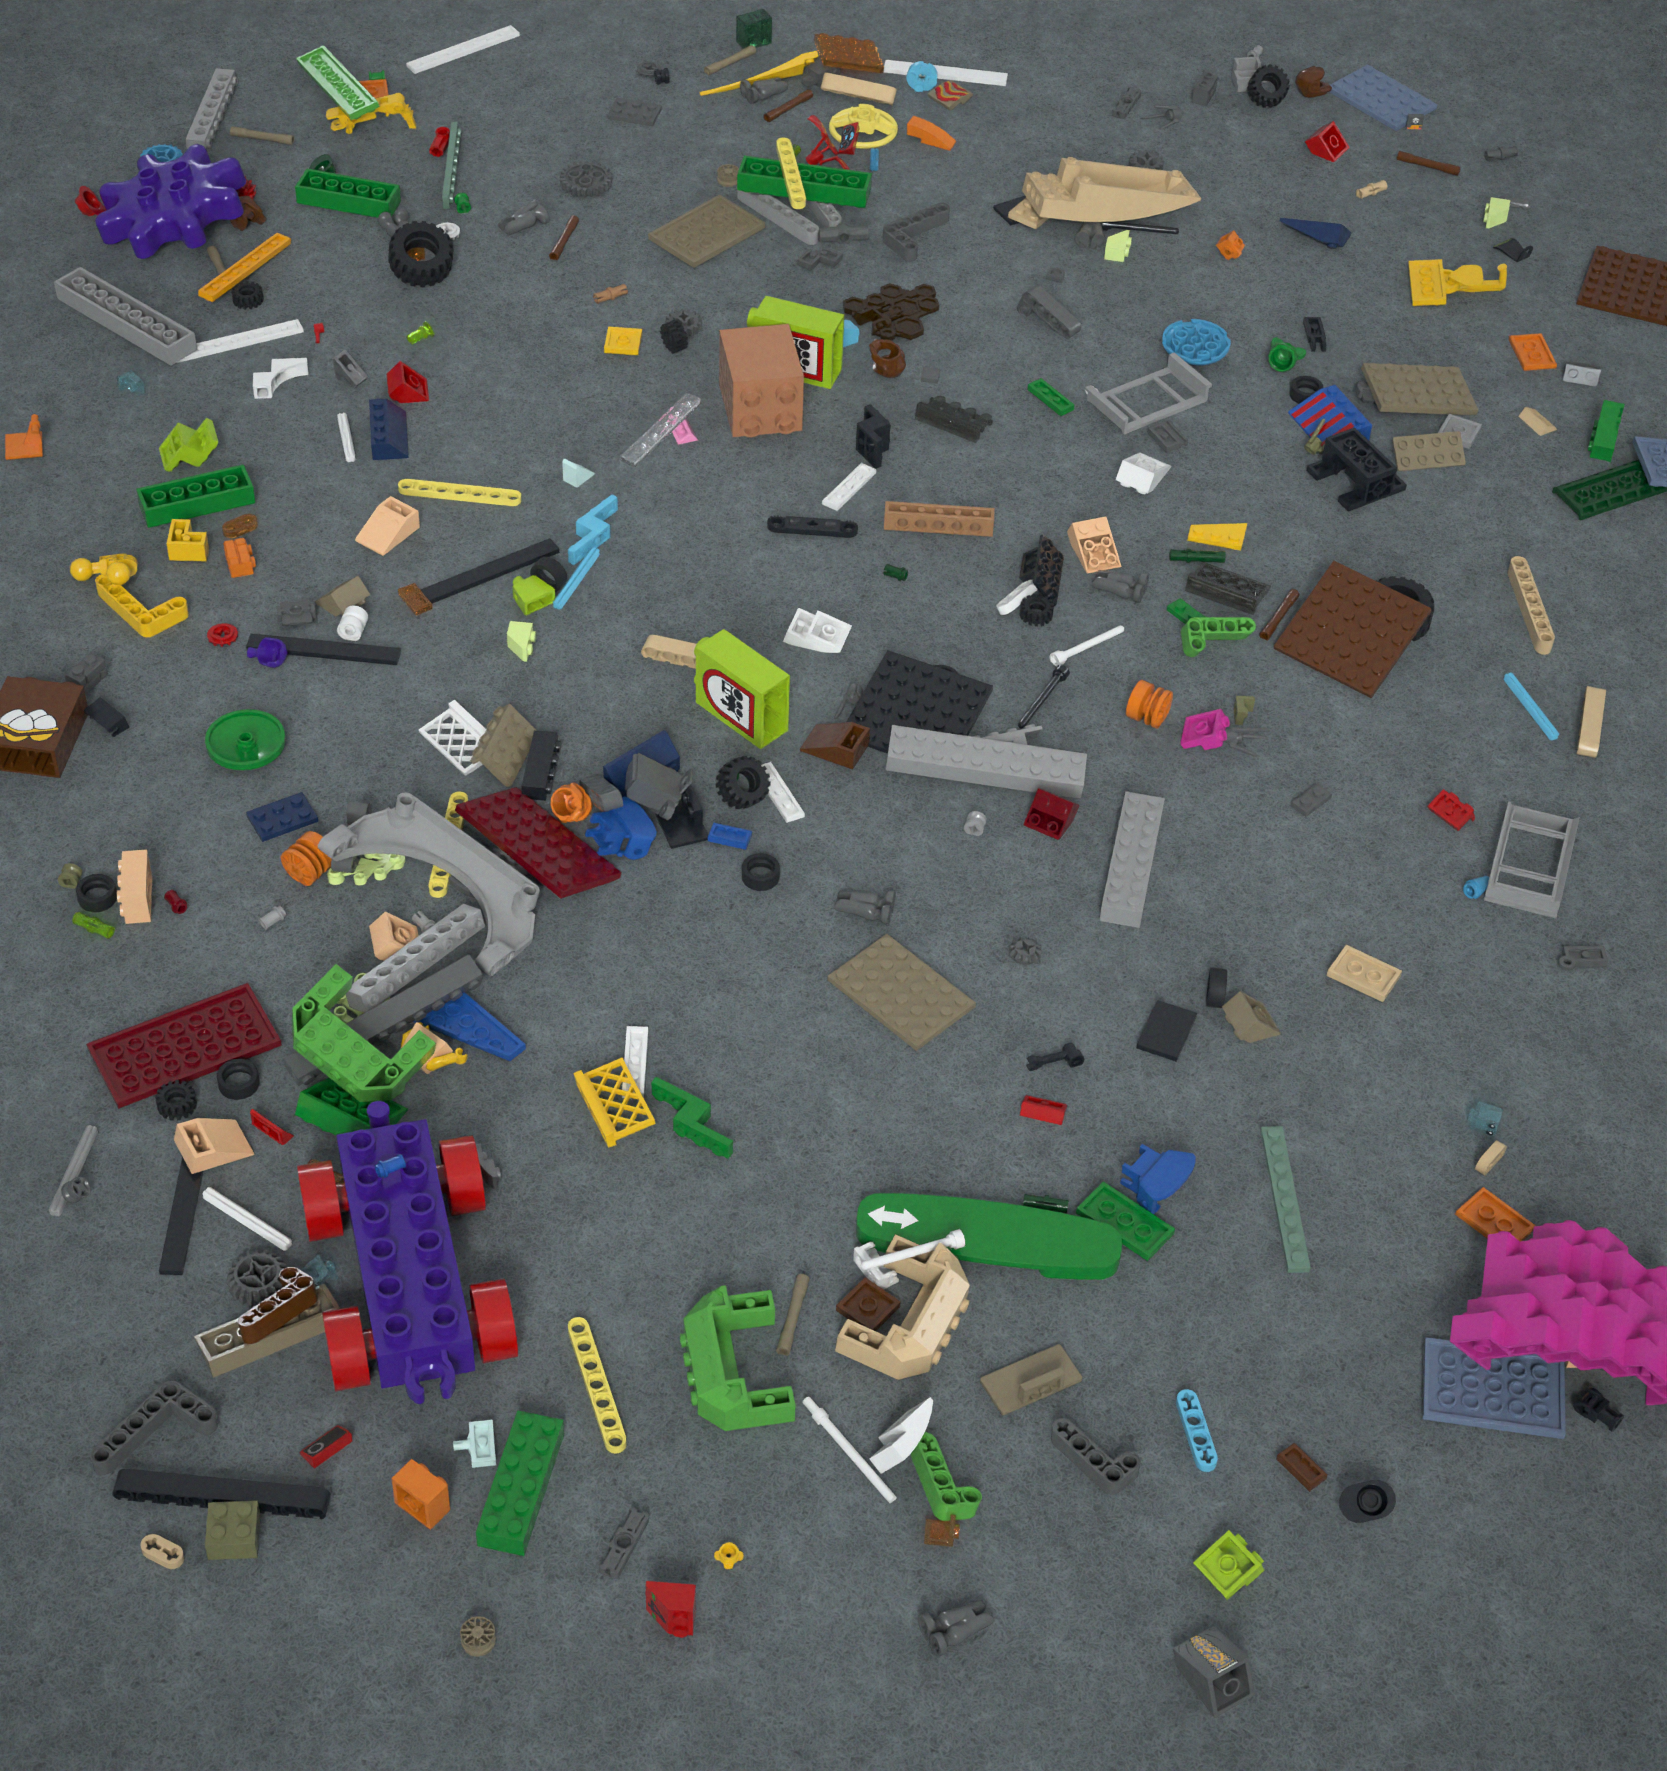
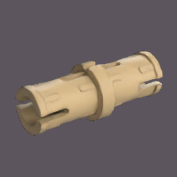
M1385 180L1374 184L1370 183L1364 188L1357 189L1356 196L1361 199L1370 195L1374 196L1378 192L1386 190L1387 183Z

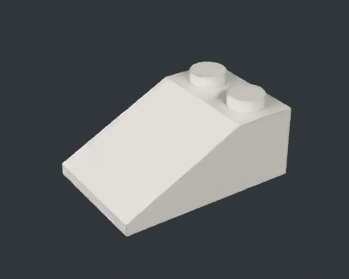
M1137 453L1122 460L1116 480L1121 482L1122 486H1131L1136 488V491L1141 494H1148L1158 485L1171 468V465L1145 454Z

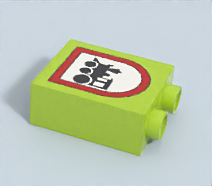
M765 296L758 308L752 307L750 309L747 327L789 324L804 374V383L831 389L842 370L844 314Z
M725 629L710 638H702L694 649V655L696 656V675L694 677L696 703L759 749L764 748L786 733L789 721L790 675Z

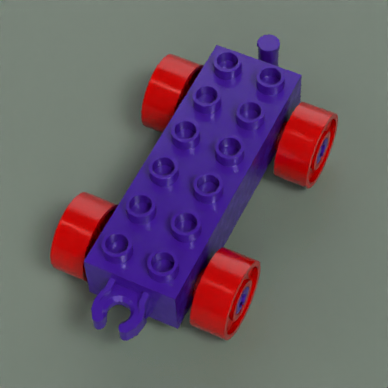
M375 1101L367 1107L370 1129L336 1135L343 1182L335 1183L331 1160L297 1166L309 1242L344 1236L341 1212L349 1211L370 1328L362 1330L358 1306L322 1312L335 1392L371 1385L367 1360L376 1359L381 1389L405 1384L409 1398L416 1404H422L425 1401L424 1388L419 1382L441 1378L439 1384L441 1396L444 1399H449L456 1389L455 1375L475 1371L473 1340H477L483 1364L518 1357L514 1317L504 1278L469 1285L471 1310H466L442 1194L447 1196L451 1216L486 1210L477 1148L473 1135L440 1140L439 1153L441 1164L436 1165L427 1120L423 1119L390 1125L388 1104L383 1101ZM401 1154L405 1160L406 1167L388 1174L387 1178H379L374 1167L378 1164V1161L381 1160L383 1162Z

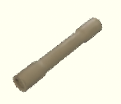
M750 45L723 60L704 67V72L708 75L716 73L728 65L755 54L756 48L754 45Z
M234 126L230 129V135L235 137H247L288 145L294 143L293 135L248 130Z
M209 246L207 248L208 255L220 275L226 269L217 248Z
M798 1274L795 1280L788 1314L776 1352L781 1355L788 1356L791 1351L800 1309L810 1278L805 1274Z

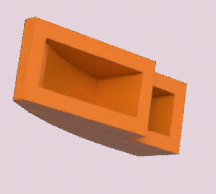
M913 116L907 123V135L921 138V143L949 151L956 143V140L947 132L925 119Z

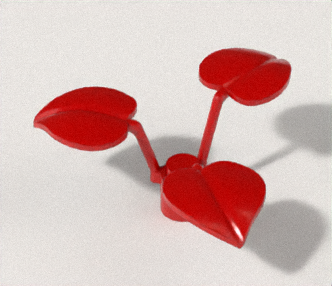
M811 115L807 120L813 122L821 131L822 139L811 153L805 157L808 164L822 165L823 163L837 160L843 169L850 170L839 156L823 160V153L830 148L834 155H838V150L831 143L826 129L819 118ZM825 141L827 146L823 150H817Z

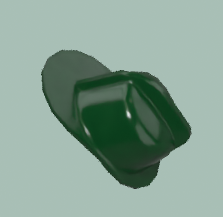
M328 154L317 157L309 167V169L336 174L333 161Z

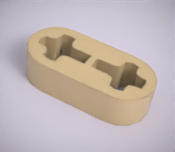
M1496 1140L1479 1159L1475 1170L1486 1175L1502 1158L1507 1146Z
M156 1534L147 1535L142 1539L141 1550L146 1558L168 1569H176L183 1564L184 1553L180 1546ZM156 1543L158 1549L152 1547L148 1550V1545ZM175 1553L177 1554V1559H168L167 1554L173 1556Z

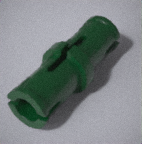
M1024 1194L1023 1206L1067 1214L1069 1200L1050 1198L1049 1195L1043 1197ZM1036 1202L1056 1204V1206H1054V1205H1048V1204H1040V1203H1036Z

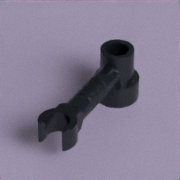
M1067 1043L1063 1046V1051L1045 1056H1028L1026 1059L1029 1064H1026L1029 1071H1033L1045 1064L1065 1060L1072 1068L1082 1065L1085 1059L1081 1051L1077 1050L1073 1043Z

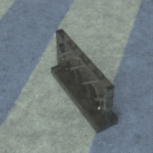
M1202 562L1194 573L1188 575L1185 591L1254 615L1257 606L1267 595L1271 585ZM1205 568L1212 572H1205L1203 569Z

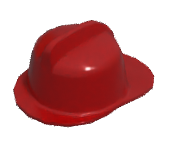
M86 186L79 188L80 194L76 197L75 203L82 214L87 216L96 214L98 216L106 211L103 204L90 188Z

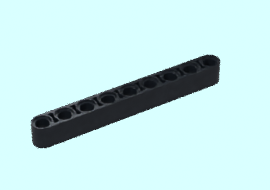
M121 1469L118 1471L112 1495L118 1500H121V1498H127L128 1501L136 1502L148 1500L157 1504L169 1505V1503H176L178 1506L188 1507L200 1505L199 1508H208V1503L258 1501L261 1514L272 1512V1515L289 1516V1514L296 1515L295 1517L313 1518L315 1516L320 1517L319 1519H324L331 1493L321 1487Z

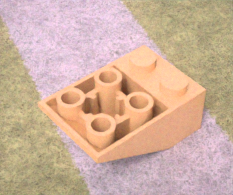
M390 496L378 505L355 541L384 556L420 528L419 512Z
M1107 517L1071 524L1067 531L1069 540L1087 574L1098 572L1099 570L1104 571L1122 567Z
M196 1118L179 1123L176 1126L174 1141L192 1174L254 1155L236 1120Z

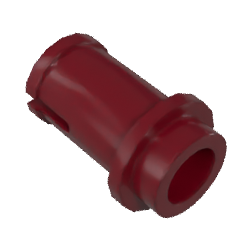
M169 890L165 893L164 899L171 905L174 913L182 914L187 910V902L181 899L176 891Z

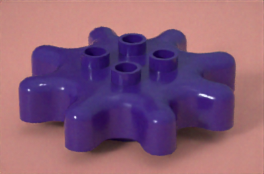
M200 144L191 145L181 157L167 162H159L155 156L150 154L142 155L137 161L139 172L135 177L123 182H107L101 186L99 193L106 211L100 213L96 217L95 222L105 244H115L129 238L136 257L140 259L152 256L165 242L181 240L188 248H198L207 240L203 229L209 223L221 219H236L243 214L244 209L236 190L246 184V178L236 158L228 157L211 163L206 148Z

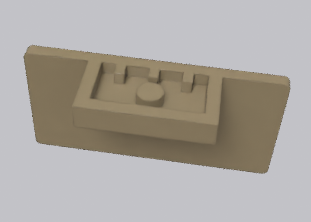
M1460 431L1402 436L1392 439L1398 471L1466 464Z
M1060 1344L980 1378V1383L1001 1415L1011 1413L1082 1381L1081 1374Z

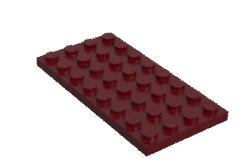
M517 787L456 804V813L560 899L616 881L621 876L622 872L615 868L613 864L609 863L601 855L599 856L587 843L568 830L560 821L536 804L534 800L522 794V791Z
M248 983L86 1044L87 1050L118 1109L157 1094V1090H162L161 1086L163 1084L168 1086L169 1081L172 1084H175V1080H179L180 1084L182 1081L189 1082L219 1070L225 1062L232 1059L246 1060L282 1046L281 1039Z

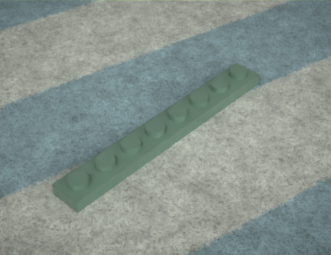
M451 122L442 194L443 209H450V203L454 202V184H456L461 128H458V122Z
M1283 1126L1261 1127L1260 1132L1287 1273L1310 1272L1311 1267Z

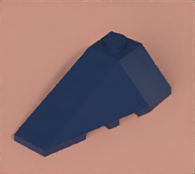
M1280 218V222L1327 245V248L1330 249L1343 247L1351 236V232L1342 224Z

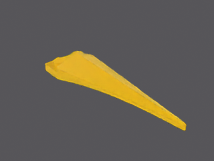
M813 51L801 54L776 68L746 80L752 85L757 80L776 77L782 79L803 74L804 67L814 63V60L818 58V53ZM740 82L702 91L700 95L740 88Z

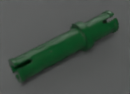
M1187 548L1186 550L1170 549L1169 552L1170 561H1186V563L1194 561L1225 563L1226 558L1225 551H1195Z

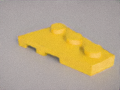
M1247 523L1191 525L1187 541L1241 550Z

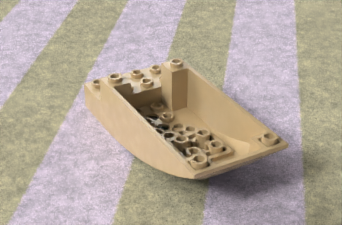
M1073 157L1061 158L1057 176L1051 173L1048 175H1043L1039 172L1026 173L1022 192L1039 217L1082 222H1112L1145 218L1170 212L1201 201L1197 191L1183 176L1182 172L1178 170L1164 171L1077 160Z

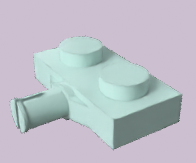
M493 1420L469 1422L468 1440L453 1441L454 1451L468 1449L471 1455L472 1468L495 1466Z

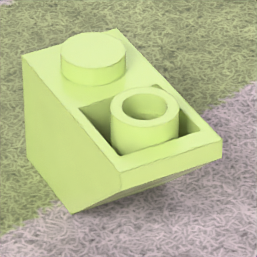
M1491 197L1490 204L1486 203L1483 222H1486V228H1491L1507 221L1510 200Z
M1125 230L1108 237L1104 259L1124 262L1125 257L1129 255L1131 246L1130 230Z
M510 621L507 631L508 647L522 661L527 662L528 656L533 653L532 642L535 643L536 631H533V623Z

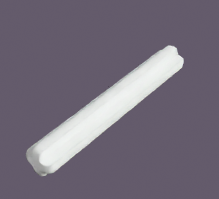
M339 413L337 417L346 461L354 462L356 458L347 414Z

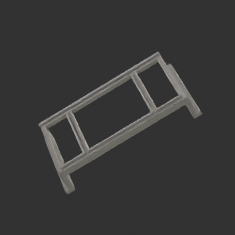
M1171 353L1168 357L1167 368L1103 393L1097 391L1092 385L1085 387V390L1088 392L1087 401L1092 403L1122 430L1123 434H1127L1206 402L1212 383L1176 353ZM1169 373L1173 374L1196 396L1187 400L1183 399L1159 377ZM1154 380L1178 402L1140 418L1115 395ZM1109 397L1134 421L1128 423V417L1122 411H1120L1114 404H1112L1107 398Z
M1508 802L1484 901L1556 918L1562 900L1580 817L1575 819L1565 818L1512 805L1511 802ZM1510 827L1564 840L1556 877L1502 864ZM1502 871L1554 884L1552 895L1497 882L1499 872Z

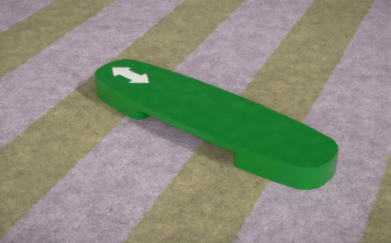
M875 1193L864 1198L858 1207L856 1237L862 1245L873 1242L875 1244L873 1248L883 1253H886L895 1235L922 1245L946 1238L951 1231L960 1229L965 1238V1246L958 1249L949 1248V1246L946 1248L958 1260L1038 1269L1040 1274L1047 1278L1077 1280L1109 1278L1117 1272L1120 1264L1122 1238L1118 1230L1110 1224L1084 1217L994 1201L901 1193Z

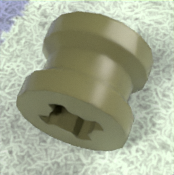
M67 863L63 865L62 873L57 880L62 887L75 889L83 872L79 866Z

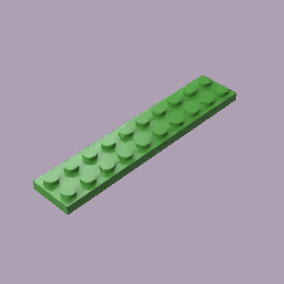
M324 45L296 58L303 70L350 120L358 119L361 115L373 112L376 108L380 107L378 101Z

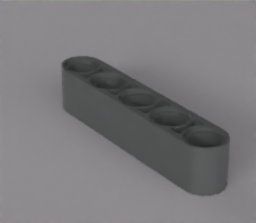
M599 774L579 780L580 786L590 796L591 802L602 812L623 807L620 791Z

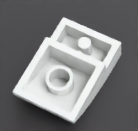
M798 608L783 642L815 651L838 653L841 651L852 625L820 611H817L816 615Z
M931 1397L908 1410L878 1437L884 1446L870 1460L881 1474L904 1461L921 1440L932 1412L933 1400Z

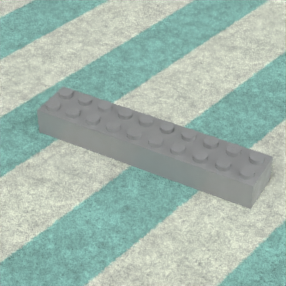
M82 267L54 281L58 300L171 366L197 350L194 332Z
M892 725L886 770L1037 793L1039 788L1058 796L1081 798L1087 754Z

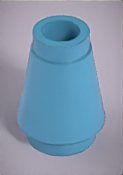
M1483 876L1466 881L1463 887L1464 894L1470 899L1479 898L1487 890L1490 877Z

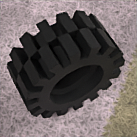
M240 282V285L236 284L231 290L233 304L240 309L242 307L245 310L248 307L249 309H252V307L257 308L263 302L262 287L258 283Z
M672 320L661 325V339H663V344L666 345L665 347L672 354L688 347V342L686 341L688 340V337H686L687 333L686 331L684 332V327L681 326L678 320Z
M1032 594V597L1028 595L1027 598L1024 597L1022 599L1020 618L1021 620L1023 619L1024 623L1029 622L1028 625L1033 623L1038 627V624L1044 626V622L1048 624L1049 621H1052L1054 603H1052L1051 599L1048 600L1047 596L1043 598L1041 594H1039V597L1036 594ZM1032 609H1040L1042 611H1033Z
M175 1080V1084H172L169 1081L168 1086L163 1084L161 1086L162 1090H157L155 1095L157 1110L160 1115H163V1118L167 1119L169 1116V1120L173 1121L174 1117H177L178 1121L181 1120V1116L187 1118L188 1113L191 1115L194 1113L193 1109L197 1107L195 1090L191 1084L187 1085L185 1081H182L180 1084L179 1080ZM174 1097L184 1098V1100L178 1104L168 1103V1101Z

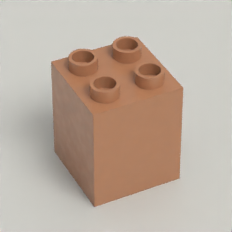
M789 324L719 330V386L732 436L755 437L762 434H789L794 431H802L804 374Z

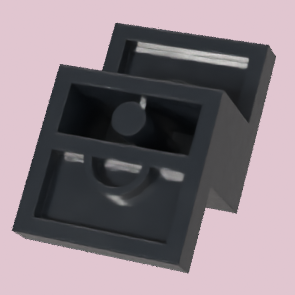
M869 404L864 408V420L857 423L856 451L877 469L881 467L882 453L889 450L891 424L889 420L885 419L878 410Z

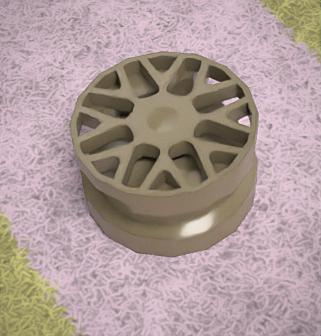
M731 164L720 166L717 169V182L724 187L737 185L739 168Z
M481 1616L471 1617L461 1626V1645L466 1653L478 1657L491 1652L495 1646L496 1637L494 1625L489 1619Z

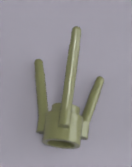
M1325 419L1321 420L1312 437L1304 445V449L1313 455L1317 452L1321 454L1324 450V445L1321 446L1322 441L1317 435L1323 427Z

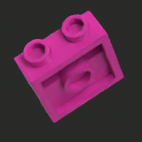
M1222 709L1186 717L1180 743L1183 749L1202 745L1204 750L1221 747L1223 741L1227 740L1225 729L1230 726L1228 716L1224 715Z

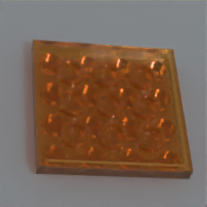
M825 33L815 34L814 42L824 66L876 73L884 72V65L873 41L869 39L864 41L858 40L854 37L843 38L839 35L829 36Z

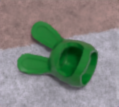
M1275 337L1270 343L1271 350L1268 354V362L1275 371L1287 372L1295 366L1297 360L1303 359L1306 356V350L1300 347L1295 348L1290 343H1284L1283 340Z

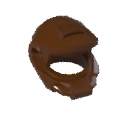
M1311 66L1297 74L1295 83L1304 97L1322 96L1332 90L1329 83L1320 81L1325 74L1322 67Z
M240 196L244 212L240 217L229 220L233 227L243 231L247 227L248 220L262 225L266 221V217L262 213L261 208L249 196Z
M875 339L869 344L872 354L871 358L874 361V372L886 378H895L902 374L906 367L905 354L897 344L887 339ZM882 349L891 350L889 355L882 357L878 355V352Z

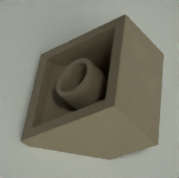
M356 576L340 584L316 600L315 603L335 617L340 614L343 616L347 607L364 604L366 602L365 598L370 593L360 577Z
M1241 991L1222 1006L1226 1013V1020L1233 1025L1235 1029L1233 1032L1240 1040L1251 1043L1281 1034L1265 1005Z

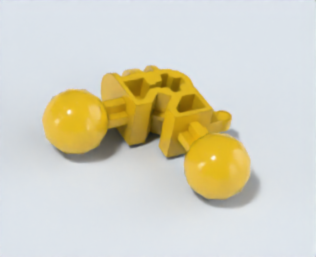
M127 554L99 556V562L93 563L86 558H78L71 563L70 573L78 581L89 580L95 573L106 574L111 583L123 585L129 581L131 576L136 574L138 562L134 556Z

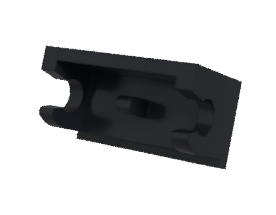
M101 697L84 709L85 714L89 715L90 719H94L109 733L117 728L111 735L113 737L130 728L125 716Z

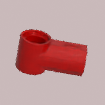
M439 127L435 131L436 136L429 148L430 154L435 157L442 156L449 145L450 130L447 127Z

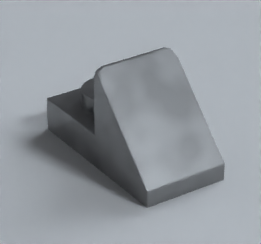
M346 350L332 359L336 378L339 379L344 376L353 388L368 377Z

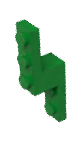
M655 1077L651 1082L654 1098L671 1104L674 1109L679 1111L673 1118V1131L680 1137H687L693 1140L697 1146H704L712 1150L715 1155L724 1156L729 1159L733 1154V1140L704 1126L711 1117V1104Z

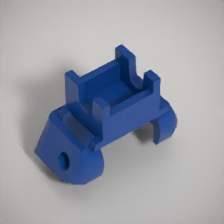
M623 797V807L607 812L592 813L590 822L599 823V826L587 829L585 836L594 838L600 847L597 852L599 856L617 854L618 857L624 855L628 859L636 860L647 855L657 832L651 819L635 801L628 797ZM624 837L629 838L626 849L621 851L620 847Z
M1142 1144L1139 1149V1154H1141L1139 1159L1132 1166L1126 1163L1122 1165V1173L1131 1178L1132 1181L1123 1177L1120 1184L1135 1192L1139 1205L1155 1214L1161 1208L1157 1201L1164 1200L1173 1195L1192 1174L1196 1161L1193 1153L1168 1150L1159 1154Z

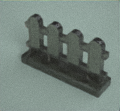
M944 396L931 397L928 404L919 402L916 406L915 420L974 443L979 440L980 432L983 433L987 425L991 426L993 424L990 414L984 413L980 416L976 414L975 408L962 409L959 402H951L949 404Z

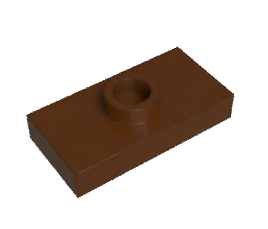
M1295 1443L1277 1455L1276 1460L1309 1492L1327 1479V1474Z

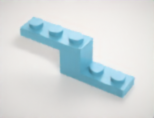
M610 495L576 521V534L582 537V539L568 549L569 563L575 565L586 556L592 547L597 548L610 538V525L604 522V520L618 510V499L616 496Z

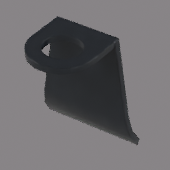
M1514 238L1493 246V248L1501 250L1516 262L1530 257L1533 251V246L1530 245L1524 249Z

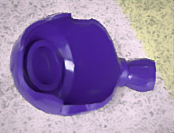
M265 637L261 640L257 649L253 647L248 648L247 657H257L261 665L276 668L281 666L286 660L287 647L280 639Z

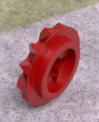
M221 623L212 626L207 632L209 643H213L214 646L218 644L221 647L224 644L230 646L231 642H236L238 631L231 624Z

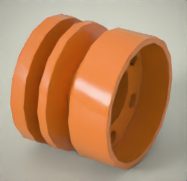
M1140 680L1134 687L1128 700L1126 717L1136 721H1141L1144 718L1146 725L1151 724L1153 728L1158 729L1170 711L1173 692L1169 690L1164 691L1162 687L1157 688L1155 691L1154 684Z
M313 831L305 832L296 840L295 844L289 846L281 855V863L289 876L305 886L312 885L316 879L321 877L322 873L331 868L332 859L318 849V844L323 836Z

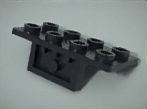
M1044 534L1040 535L1038 547L1023 553L1019 578L1023 583L1033 580V584L1044 597L1047 596L1048 600L1051 599L1054 606H1056L1064 556Z
M691 784L682 793L681 799L669 820L660 817L659 814H655L671 849L708 840V834L703 825V809Z

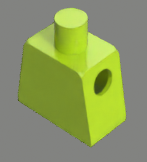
M532 575L526 579L517 576L513 580V598L525 616L553 603L555 589L537 576Z

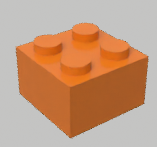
M411 1459L392 1477L395 1504L430 1530L450 1511L447 1482L442 1477L433 1475L424 1464H418Z

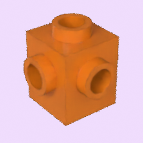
M1234 230L1222 236L1216 244L1220 253L1227 260L1238 258L1245 247L1242 239L1239 238Z

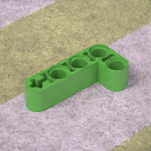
M1248 617L1191 618L1181 628L1183 651L1186 656L1195 657L1205 648V640L1246 639L1255 631L1256 624Z
M924 1432L921 1440L911 1452V1458L933 1514L942 1521L973 1518L982 1499L981 1492L971 1486H955L936 1438L932 1434Z

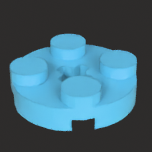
M918 61L909 67L907 82L916 92L929 91L937 84L938 72L932 64ZM920 74H921L922 76L925 75V78H924V79H921V78H919V75H920Z

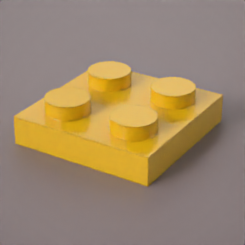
M608 327L604 353L639 355L642 329Z

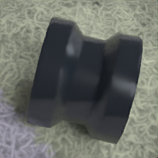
M668 68L654 70L657 85L670 82Z

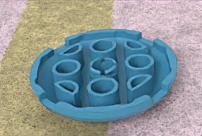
M1191 319V322H1182V320L1174 322L1164 330L1162 336V344L1168 354L1176 353L1186 363L1195 366L1209 365L1221 360L1228 353L1231 344L1230 339L1227 337V332L1223 328L1212 322L1200 319Z

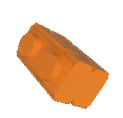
M244 538L235 539V541H224V552L231 578L254 574L253 568L256 567L254 556H251L253 555L251 544L247 545Z

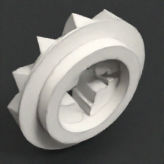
M446 222L436 226L437 228L441 227L444 233L448 230L449 233L447 234L451 240L459 237L460 228L456 224Z

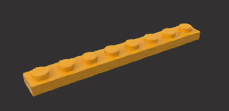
M280 233L274 234L199 289L198 296L214 302L291 244V238Z

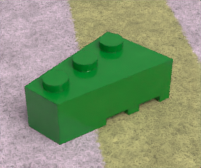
M1608 400L1603 401L1599 419L1594 421L1588 447V451H1591L1590 458L1611 462L1625 404Z

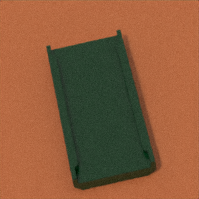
M1638 459L1554 487L1552 493H1556L1579 516L1581 521L1667 492V487L1649 485Z

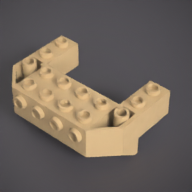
M895 1235L886 1250V1255L918 1246V1244ZM938 1243L934 1251L883 1266L923 1284L902 1325L899 1327L893 1324L888 1335L885 1336L847 1319L837 1337L836 1352L897 1380L929 1372L933 1364H938L942 1352H940L941 1348L947 1347L951 1339V1330L957 1329L961 1319L959 1315L961 1312H966L970 1303L967 1300L970 1285L960 1262L942 1243Z

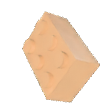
M122 851V860H118V869L121 875L117 877L118 887H121V890H117V901L122 903L120 904V916L125 918L126 924L151 922L152 872L148 851Z

